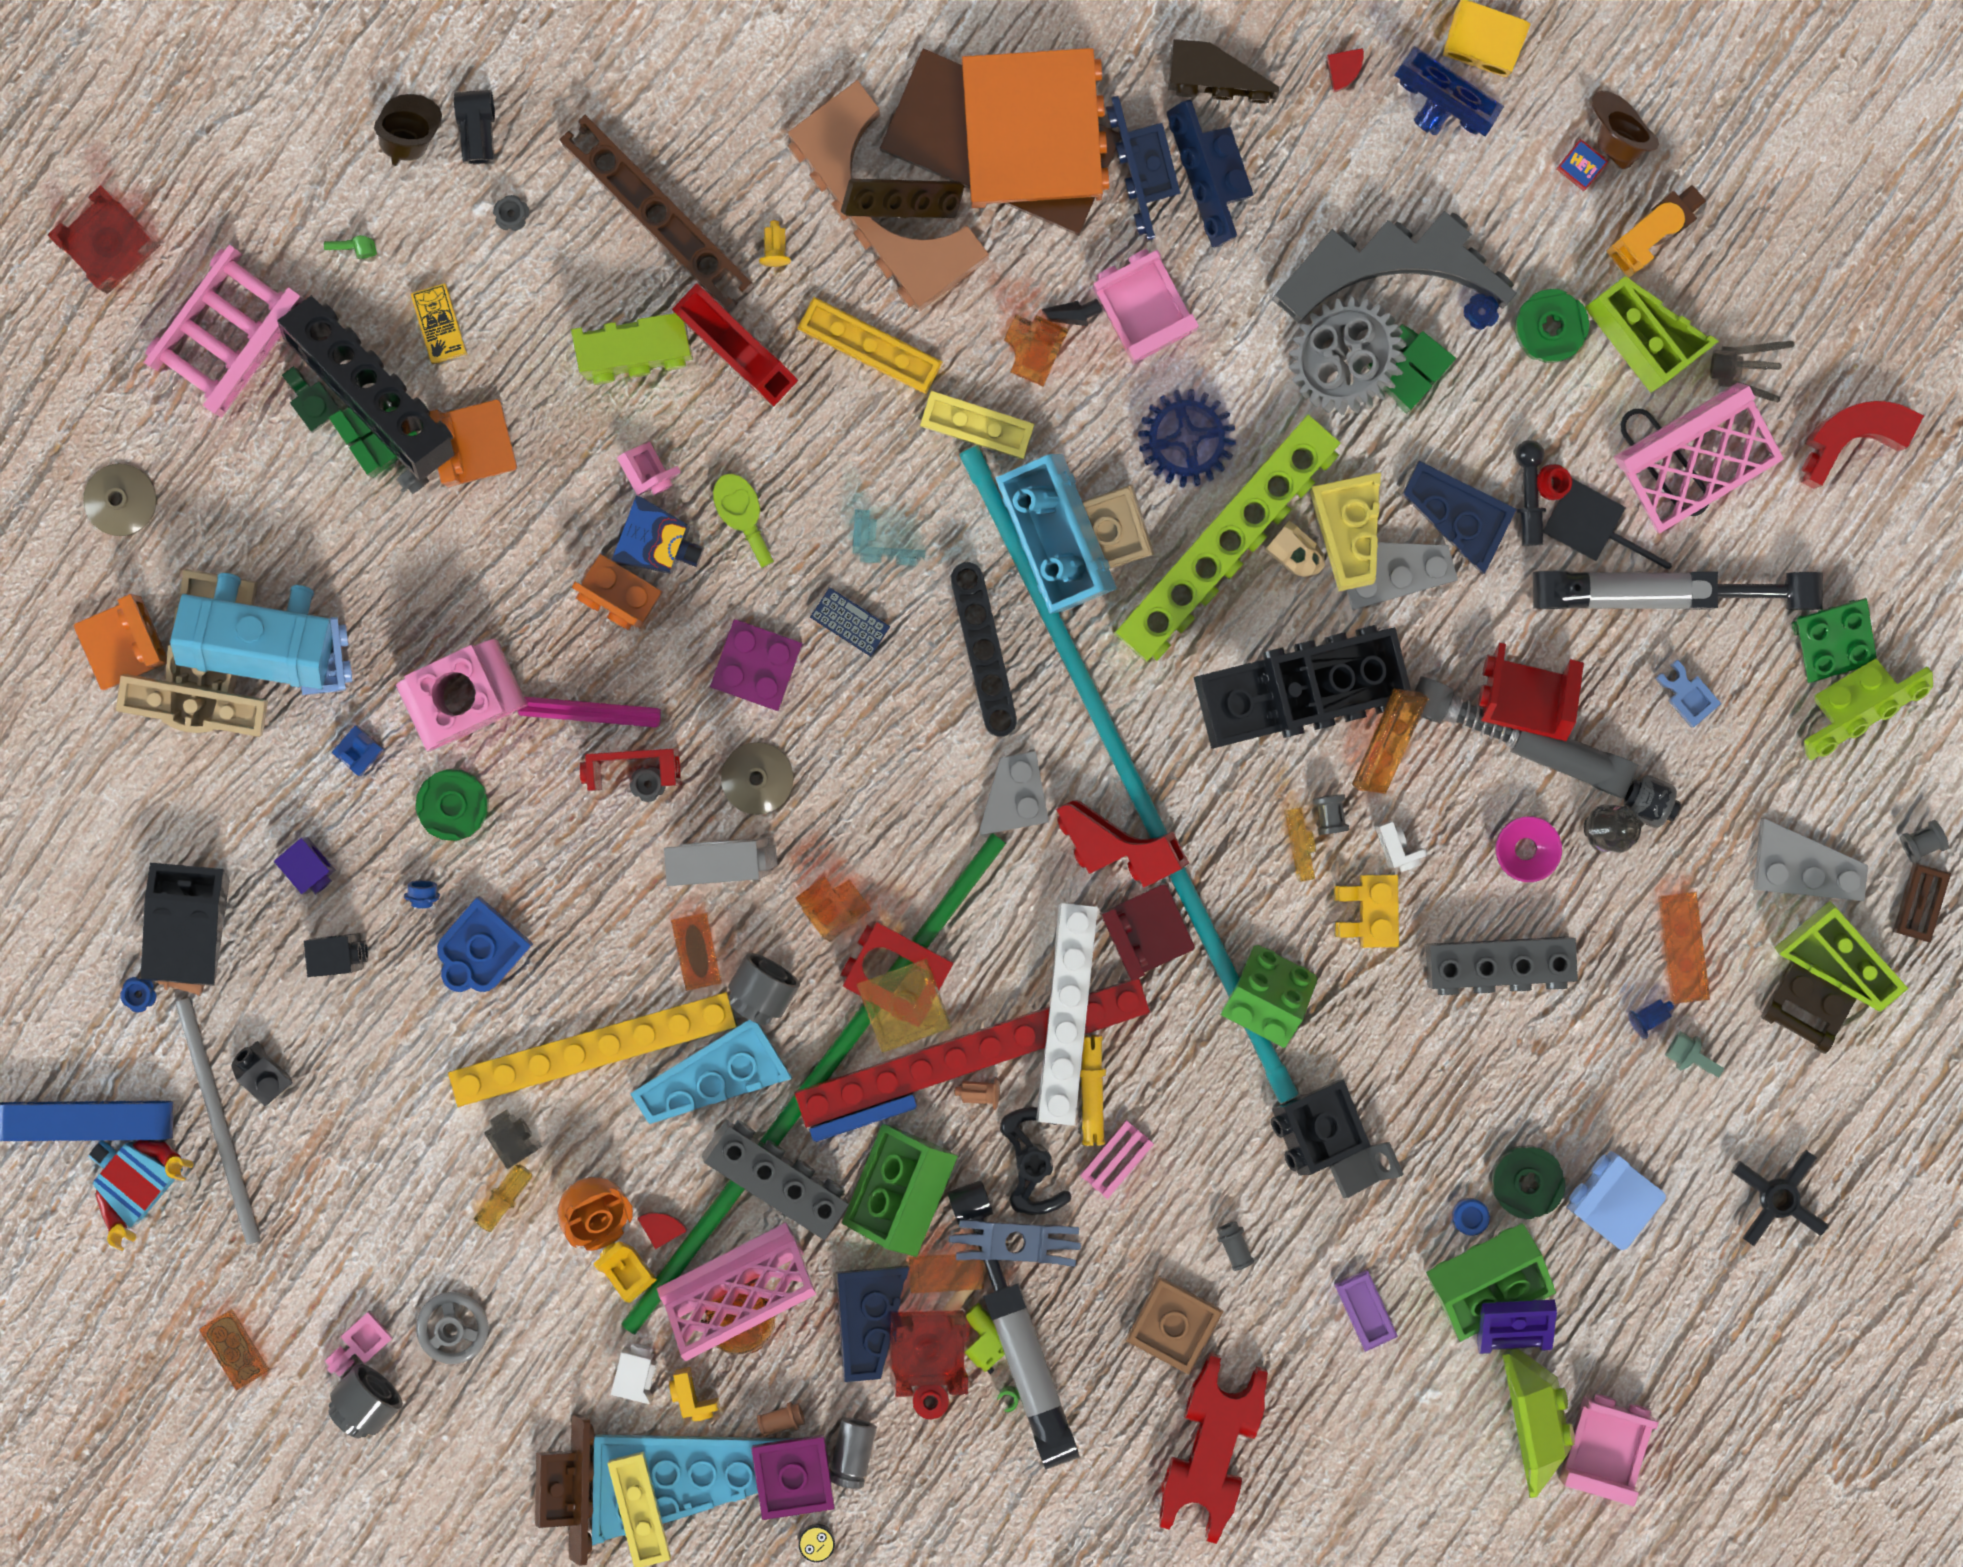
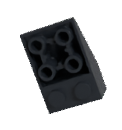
M150 863L144 903L141 980L215 986L230 883L224 869Z

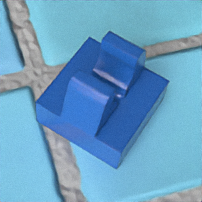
M355 725L331 753L356 775L362 776L385 749L358 725Z

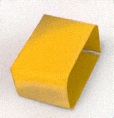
M1460 0L1455 9L1442 56L1502 77H1508L1513 71L1531 24L1526 20L1475 2Z

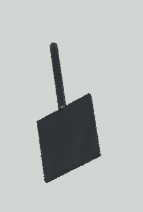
M1573 478L1570 491L1559 500L1543 529V533L1594 561H1597L1610 538L1665 569L1672 568L1670 562L1613 532L1626 507Z

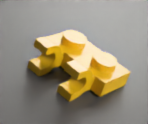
M1360 875V886H1334V901H1360V922H1335V937H1360L1362 948L1399 947L1398 875Z

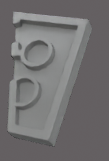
M1378 542L1376 580L1374 584L1346 591L1351 609L1355 610L1457 581L1458 578L1448 545Z
M1761 818L1753 890L1865 901L1867 864L1772 821Z

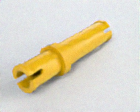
M1084 1035L1080 1077L1082 1091V1145L1093 1146V1143H1096V1145L1105 1144L1103 1077L1106 1076V1068L1102 1067V1035H1091V1037Z

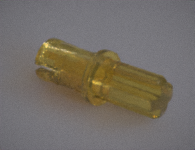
M521 1164L515 1165L498 1188L494 1187L491 1190L492 1195L473 1218L475 1222L484 1230L492 1232L508 1209L516 1206L515 1199L531 1180L532 1173Z

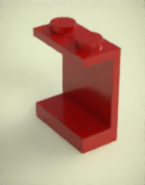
M1499 642L1494 654L1487 655L1482 675L1487 676L1488 679L1487 685L1483 684L1478 699V706L1483 707L1481 721L1567 741L1576 724L1584 662L1570 659L1563 674L1505 661L1506 644Z
M658 749L585 754L586 762H580L581 784H587V791L602 790L601 761L659 758L661 786L682 785L680 750Z

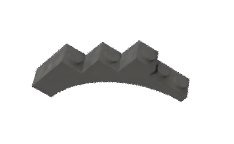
M1444 211L1417 243L1411 240L1413 235L1404 225L1399 222L1393 224L1387 220L1361 252L1355 249L1357 244L1348 234L1343 231L1337 233L1331 229L1278 290L1272 300L1300 323L1315 307L1335 293L1361 281L1380 276L1420 274L1447 279L1473 289L1487 297L1501 309L1514 298L1517 292L1512 289L1514 284L1506 275L1499 271L1494 273L1484 265L1486 259L1472 247L1467 250L1462 246L1472 235L1466 230L1469 227L1468 224L1455 213L1449 215Z

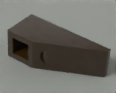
M1173 40L1168 90L1176 91L1177 96L1197 97V93L1212 94L1213 99L1223 101L1233 100V96L1248 97V102L1256 104H1267L1270 99H1276L1279 93V86L1214 44L1202 41Z

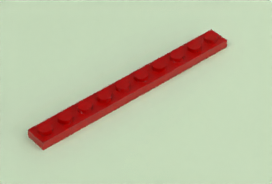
M1139 978L1134 981L1127 980L1089 993L1085 1034L1150 1013ZM1050 1006L795 1091V1097L805 1127L807 1128L1043 1049L1046 1044Z

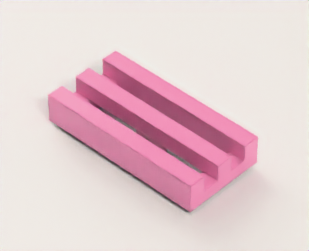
M1125 1120L1080 1173V1176L1108 1199L1154 1143L1129 1121ZM1129 1131L1132 1134L1130 1139L1097 1178H1094L1091 1173L1125 1133ZM1138 1140L1143 1143L1142 1146L1109 1185L1105 1187L1102 1184Z

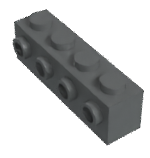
M1570 936L1425 944L1427 985L1431 989H1437L1438 995L1459 994V988L1473 987L1474 993L1496 992L1495 986L1510 985V991L1532 990V984L1546 983V989H1567L1568 982L1578 981L1576 938Z
M725 1119L701 1154L704 1163L825 1240L849 1205L846 1197L843 1195L845 1189L829 1178L824 1183L813 1176L815 1170L802 1160L797 1159L793 1163L783 1156L786 1151L771 1140H767L765 1144L753 1137L756 1132L742 1121L737 1120L733 1124Z

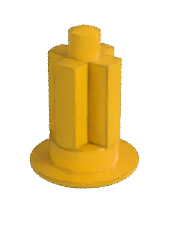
M777 220L770 221V227L764 228L765 256L759 259V263L764 266L781 267L791 263V258L785 256V228H780L779 221Z

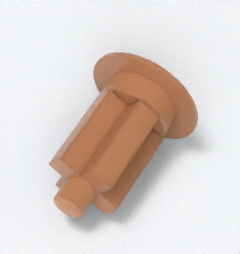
M995 1077L994 1083L963 1081L962 1087H955L954 1094L955 1096H961L962 1103L993 1104V1109L996 1110L1000 1100V1082L997 1077Z

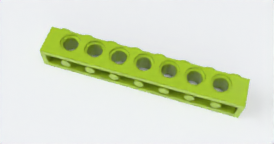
M1308 414L1123 622L1114 635L1145 662L1151 657L1158 661L1171 646L1166 641L1175 630L1182 634L1195 619L1191 614L1194 608L1199 603L1206 607L1219 592L1215 587L1217 582L1223 576L1230 579L1244 564L1239 560L1241 555L1247 549L1254 552L1268 537L1263 533L1264 529L1271 522L1278 525L1292 510L1287 506V503L1295 494L1302 498L1315 484V481L1310 477L1319 467L1326 471L1339 457L1335 449L1341 443ZM1295 451H1305L1310 456L1311 464L1309 468L1298 469L1294 466L1292 455ZM1281 478L1287 485V491L1284 496L1277 497L1269 492L1268 482L1270 479ZM1257 505L1261 508L1263 519L1260 523L1252 524L1245 519L1244 509L1246 506ZM1233 532L1237 535L1239 546L1236 550L1227 551L1220 545L1222 533ZM1209 559L1213 562L1215 573L1211 578H1202L1197 574L1195 567L1198 560ZM1185 586L1190 590L1191 600L1189 604L1180 606L1172 600L1171 593L1174 587ZM1161 613L1166 617L1167 627L1165 631L1155 633L1149 629L1147 620L1150 614Z

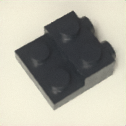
M1344 1079L1332 1082L1309 1094L1300 1095L1272 1108L1275 1116L1271 1118L1272 1129L1278 1137L1284 1138L1288 1151L1284 1154L1285 1161L1292 1171H1297L1299 1176L1312 1175L1371 1147Z

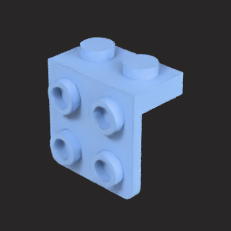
M1610 1151L1607 1156L1604 1154L1597 1160L1591 1170L1593 1173L1585 1184L1581 1183L1575 1188L1569 1197L1570 1203L1566 1208L1618 1249L1625 1250L1664 1203L1666 1195L1632 1168L1626 1160Z

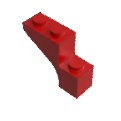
M697 283L672 308V311L716 355L733 368L752 389L773 407L799 381L781 361L763 347Z
M1072 800L1056 809L1059 814L1057 822L1060 829L1066 836H1070L1076 847L1074 848L1075 858L1082 868L1086 867L1089 874L1127 856L1130 860L1128 868L1132 877L1137 882L1140 881L1144 888L1181 870L1189 864L1173 831L1157 838L1140 839L1130 836L1079 800Z

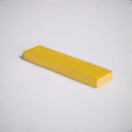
M814 296L797 328L798 331L925 395L929 392L943 364L942 361Z

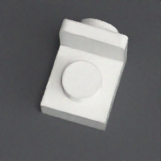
M1393 822L1374 826L1389 867L1395 868L1399 866L1401 872L1420 866L1421 862L1419 859L1428 856L1426 849L1423 848L1405 854L1403 848L1407 847V841L1404 832L1400 826L1395 828Z

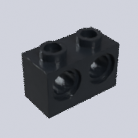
M360 933L318 937L304 941L307 977L353 973L363 970V962H368L366 940L361 941Z

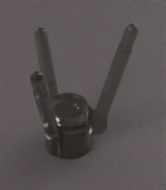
M1780 341L1740 347L1722 346L1721 350H1713L1710 379H1718V386L1731 387L1736 383L1745 384L1733 380L1734 377L1741 378L1743 369L1780 370L1782 368L1781 363L1747 361L1743 359V356L1738 355L1792 348L1795 346L1794 341ZM1750 386L1754 396L1776 403L1781 400L1778 395Z

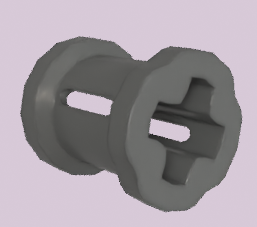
M1345 794L1313 799V804L1317 805L1320 821L1319 835L1350 830L1349 825L1345 823L1342 803L1346 800Z
M1936 820L1928 822V827L1912 834L1904 833L1900 836L1903 849L1913 864L1919 862L1921 857L1938 849L1941 851L1949 849L1947 837Z

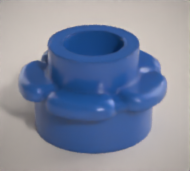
M425 880L408 883L407 893L404 894V899L409 900L412 907L420 909L432 907L433 902L439 900L440 893L437 892V884Z
M137 977L129 978L123 984V989L120 993L122 1003L133 1012L145 1011L146 1007L152 1006L156 1001L157 993L153 990L154 984L151 980H141V978L138 979ZM137 991H141L142 996L140 998L136 996Z

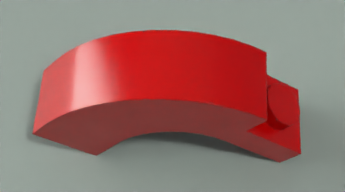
M1886 401L1863 402L1836 412L1821 422L1805 442L1806 445L1816 449L1817 452H1811L1802 467L1805 475L1801 483L1813 489L1823 486L1839 453L1854 438H1870L1896 451L1907 449L1924 415L1906 406Z

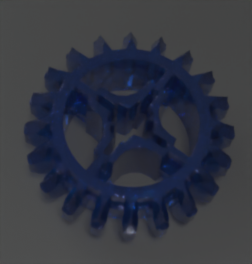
M1194 389L1188 390L1187 400H1182L1180 391L1175 390L1173 392L1174 403H1170L1165 395L1161 396L1159 400L1163 406L1162 410L1154 404H1151L1148 408L1150 413L1155 416V419L1144 416L1141 420L1143 425L1150 427V431L1141 430L1138 432V438L1149 439V443L1139 446V452L1151 451L1152 453L1151 456L1144 460L1145 466H1149L1156 461L1159 466L1154 470L1153 475L1158 477L1163 469L1166 470L1169 474L1165 479V483L1169 485L1175 475L1180 476V488L1186 486L1187 477H1192L1194 487L1200 486L1201 479L1199 475L1202 473L1205 479L1211 482L1214 479V475L1210 468L1213 467L1216 471L1222 473L1225 470V466L1218 459L1231 460L1233 457L1232 453L1224 450V446L1232 447L1236 445L1235 439L1225 438V434L1233 432L1235 426L1233 424L1223 426L1222 424L1223 421L1229 418L1230 413L1225 411L1219 416L1215 413L1221 405L1219 400L1214 401L1211 407L1205 405L1209 396L1208 393L1204 392L1199 402L1194 401ZM1186 410L1202 414L1211 422L1213 427L1199 428L1194 426ZM1175 412L1177 418L1176 432L1165 438L1157 439V431L1161 421L1169 414ZM1183 427H1185L1189 435L1198 436L1196 441H1192L1191 444L1193 446L1190 451L1189 447H1186L1185 442L1175 441L1177 436L1181 437ZM1216 438V447L1212 457L1205 463L1198 465V445L1208 441V439ZM1175 449L1180 451L1185 462H1187L1188 468L1174 465L1163 456L1160 450Z

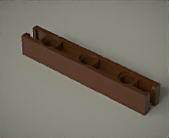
M585 114L578 121L581 126L578 130L583 135L589 130L599 143L588 154H585L574 145L575 143L572 140L574 135L567 131L559 139L563 147L729 313L738 302L734 298L728 297L726 299L715 284L725 274H729L741 284L738 289L742 293L748 294L754 288L752 282ZM609 154L615 157V164L610 170L603 171L597 168V161L601 156ZM654 206H663L667 210L666 217L661 222L655 223L648 220V212ZM712 257L718 261V267L712 274H703L699 271V263L704 258Z

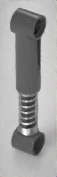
M1423 676L1420 677L1413 698L1407 708V711L1430 721L1441 723L1442 720H1445L1448 723H1453V725L1457 722L1462 724V728H1465V726L1472 728L1471 732L1477 730L1481 732V736L1483 734L1489 735L1490 740L1493 737L1499 739V744L1504 741L1506 746L1511 747V753L1591 784L1592 787L1622 799H1625L1638 768V764L1628 759L1603 752L1569 737L1567 741L1483 722L1481 721L1483 709H1480L1478 704L1473 706L1469 700L1463 702L1462 697L1454 695L1453 688Z

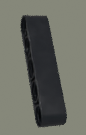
M963 562L953 569L951 585L981 713L987 731L993 736L1005 737L1015 729L1017 716L985 580L981 569L976 564ZM963 570H971L978 577L977 584L971 589H963L957 583L956 578ZM979 605L985 610L986 618L981 624L973 625L966 620L965 612L969 606ZM980 640H987L993 644L994 654L988 660H980L973 653L974 645ZM989 675L999 677L1003 684L1002 691L995 696L987 695L982 690L981 683ZM997 710L1007 712L1011 718L1009 728L1004 731H997L990 724V717Z

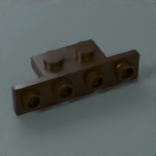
M850 179L841 213L846 216L873 218H955L965 186L957 181Z

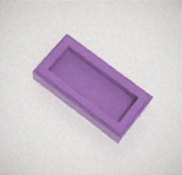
M1367 1269L1334 1284L1365 1352L1398 1337Z

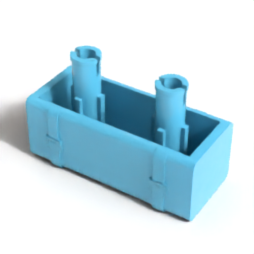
M1048 454L995 478L1003 496L1004 505L1009 511L1022 548L1038 583L1039 592L1042 594L1050 614L1064 612L1117 589L1109 570L1111 567L1103 555L1075 485L1076 480L1073 473H1070L1063 454Z
M230 573L218 574L214 598L188 594L181 595L170 640L176 665L196 668L198 671L203 672L214 671L286 683L298 688L304 686L323 689L333 645L330 618L308 615L314 591L311 588L302 585L291 586L286 611L236 603L241 578Z

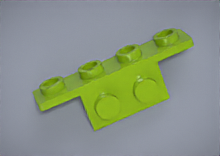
M1876 658L1814 695L1816 704L1832 724L1804 740L1805 754L1808 759L1812 761L1819 756L1825 757L1831 754L1840 743L1850 737L1857 738L1861 736L1870 725L1880 719L1886 720L1891 718L1899 711L1900 707L1910 701H1919L1924 698L1933 688V672L1931 669L1925 667L1897 684Z

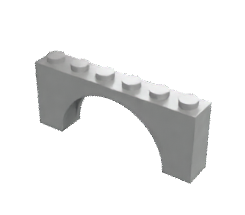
M769 838L690 843L664 848L667 886L758 880L772 874L771 868L777 866L776 845H769Z

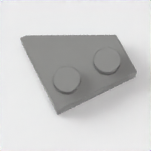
M1036 751L1000 758L980 825V835L1049 823Z

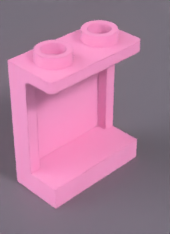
M1148 249L1139 251L1128 258L1129 265L1117 270L1115 265L1105 269L1096 275L1098 281L1093 284L1092 288L1132 364L1196 332L1199 327L1193 314H1189L1165 269L1158 249L1149 253Z
M1595 1394L1594 1399L1583 1396L1574 1426L1575 1445H1571V1450L1564 1459L1559 1480L1567 1487L1635 1507L1639 1494L1635 1489V1485L1652 1428L1657 1429L1659 1422L1653 1416H1650L1651 1410L1645 1407L1630 1404L1629 1409L1616 1406L1617 1400L1605 1395Z

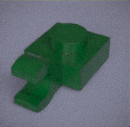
M294 366L282 374L289 386L298 395L289 403L311 432L314 433L330 421L328 417L341 410L320 381L310 386L298 368Z

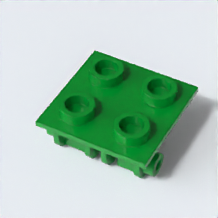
M1867 598L1856 601L1851 600L1849 603L1840 606H1831L1826 610L1821 609L1810 615L1798 616L1796 618L1797 621L1791 623L1795 636L1799 635L1808 683L1861 668L1877 658Z

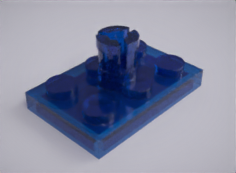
M1416 46L1413 47L1394 75L1400 79V85L1407 91L1414 94L1419 92L1427 97L1425 105L1415 116L1414 122L1425 132L1428 133L1430 131L1432 135L1439 134L1443 124L1452 114L1461 120V126L1468 132L1475 135L1480 133L1486 137L1504 108L1502 104Z

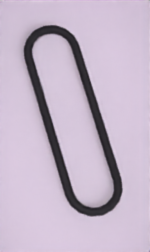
M1641 408L1632 409L1622 418L1620 424L1621 432L1630 446L1635 444L1626 430V423L1630 416L1634 414L1645 415L1656 430L1662 428L1654 416L1647 410ZM1679 450L1674 451V454L1686 468L1688 464ZM1649 466L1647 469L1657 481L1659 474L1653 467ZM1693 478L1703 493H1705L1706 486L1700 479ZM1664 482L1662 487L1664 492L1673 495ZM1670 499L1675 505L1677 500ZM1709 504L1690 516H1698L1702 514L1708 508Z

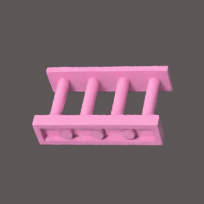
M228 245L225 250L220 249L214 255L210 262L212 269L161 338L156 337L150 343L145 353L148 357L143 362L157 371L165 363L205 392L204 397L207 400L203 406L221 418L282 336L277 320L305 300L289 287L284 293L282 291L277 293L237 264L242 253L231 245ZM227 275L269 304L271 312L263 322L258 321L256 323L215 293ZM206 304L248 334L247 338L250 341L242 352L239 350L233 351L194 322ZM184 334L191 337L226 363L228 371L220 381L211 380L173 352V349Z

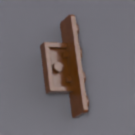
M577 1414L572 1415L571 1450L536 1453L535 1526L538 1528L569 1526V1559L582 1566L587 1565L588 1555L592 1551V1538L588 1532V1518H591L593 1514V1503L589 1496V1482L593 1480L594 1476L593 1463L590 1460V1446L594 1443L595 1435L590 1420Z

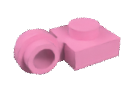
M368 1311L341 1335L342 1340L350 1348L346 1351L342 1346L337 1348L324 1360L329 1365L326 1369L331 1374L335 1372L340 1377L355 1363L351 1357L354 1353L365 1364L391 1341L393 1336Z

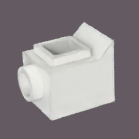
M632 1344L631 1348H623L611 1395L651 1405L654 1398L650 1389L658 1361L653 1360L654 1354L651 1347Z

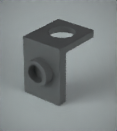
M1390 1142L1371 1145V1147L1330 1166L1343 1198H1349L1378 1181L1399 1178L1404 1175ZM1379 1153H1382L1387 1157L1390 1164V1170H1387L1382 1165L1379 1159Z

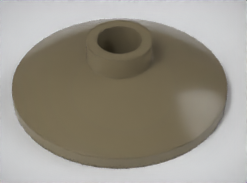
M112 464L98 470L90 478L84 491L83 502L85 512L96 528L109 535L128 536L139 532L150 522L156 510L157 496L152 481L143 471L127 464ZM120 492L123 500L121 504L114 506L111 502V497L114 493Z
M760 742L748 743L734 750L725 761L721 774L722 788L729 802L737 809L755 815L766 814L778 809L788 799L794 781L792 766L788 758L778 748ZM755 771L763 775V782L758 786L750 782V775Z

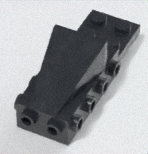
M1372 625L1355 630L1357 637L1347 639L1346 632L1324 637L1326 642L1324 645L1316 646L1315 640L1293 645L1295 652L1285 654L1282 647L1262 652L1264 660L1193 677L1211 749L1281 731L1283 738L1305 733L1303 728L1305 725L1313 723L1314 730L1336 725L1334 719L1336 717L1344 716L1345 722L1367 717L1365 710L1375 708L1376 714L1396 710V702L1413 698L1396 628L1378 631L1377 625Z

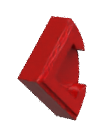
M1363 48L1327 55L1326 59L1333 93L1345 89L1355 80L1363 64Z
M649 1212L637 1218L655 1249L688 1230L679 1219L665 1213Z

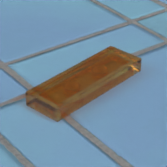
M1394 688L1352 782V785L1358 790L1387 793L1429 699L1423 693Z
M1692 891L1658 896L1671 1002L1678 1004L1709 1000L1710 994L1697 892Z

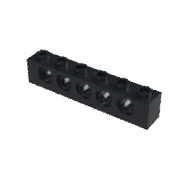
M311 295L278 319L277 322L286 343L419 481L423 480L454 456L451 444L453 435L447 426L441 421L435 423L431 419L426 405L418 397L412 399L406 393L407 388L396 374L389 375L383 369L384 365L374 351L369 350L366 352L363 349L357 334L349 326L344 329L338 323L339 319L336 313L327 303L321 305ZM321 337H328L325 340H318ZM351 360L349 363L340 364L342 361ZM374 383L371 387L363 388L366 384ZM398 407L394 411L386 412L388 408ZM413 431H421L419 434L414 436L408 435Z

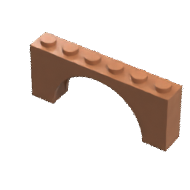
M856 80L788 131L791 143L787 147L799 163L805 160L811 167L813 172L809 176L821 192L827 189L833 196L835 201L831 205L843 221L849 218L857 228L853 235L865 250L869 247L873 249L879 257L874 261L876 266L886 279L891 276L894 277L900 285V288L896 291L907 307L910 308L915 305L920 312L987 262L989 254L968 226L942 238L917 240L896 235L878 225L871 217L846 216L841 213L848 182L852 179V162L856 147L866 129L880 116L878 106L859 81Z

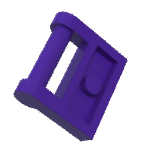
M1555 1299L1482 1303L1480 1329L1477 1333L1479 1354H1490L1492 1350L1533 1347H1539L1541 1351L1552 1350L1557 1317Z

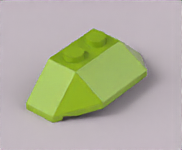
M1519 1348L1507 1349L1502 1357L1516 1422L1529 1498H1535L1571 1450V1445H1575V1434L1572 1424L1566 1423L1564 1410L1568 1409V1397L1565 1388H1560L1558 1377Z

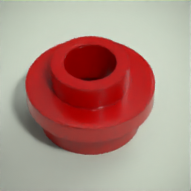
M1546 465L1538 474V491L1547 500L1563 498L1572 487V477L1569 471L1561 465Z
M929 1382L922 1384L913 1395V1407L916 1413L925 1419L932 1420L941 1417L949 1405L947 1391L937 1383ZM931 1395L937 1398L938 1403L935 1407L929 1408L924 1404V1399L927 1396Z

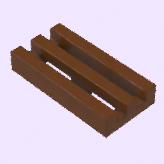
M1918 863L1912 865L1893 932L1931 943L1951 873ZM1922 873H1925L1908 929L1906 924ZM1933 877H1939L1923 933L1918 932Z

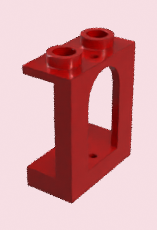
M879 921L876 922L874 928L867 924L857 943L863 946V949L857 960L851 956L849 957L840 976L846 978L843 987L920 1027L954 961L936 954L882 925ZM880 947L889 949L932 972L915 1004L866 977L862 963L865 955L870 950Z

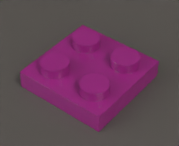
M734 619L710 687L779 712L803 643Z
M824 1434L752 1445L751 1449L762 1520L835 1509Z

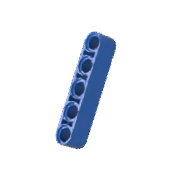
M173 1101L0 1103V1141L164 1140L173 1138Z

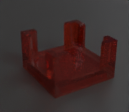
M100 185L89 195L88 198L94 203L69 227L62 223L58 224L47 235L86 272L85 276L97 289L109 294L161 245L109 190Z
M963 1310L891 1313L890 1383L895 1397L913 1396L911 1386L946 1385L951 1395L968 1394V1375L964 1368L965 1341H969V1322Z

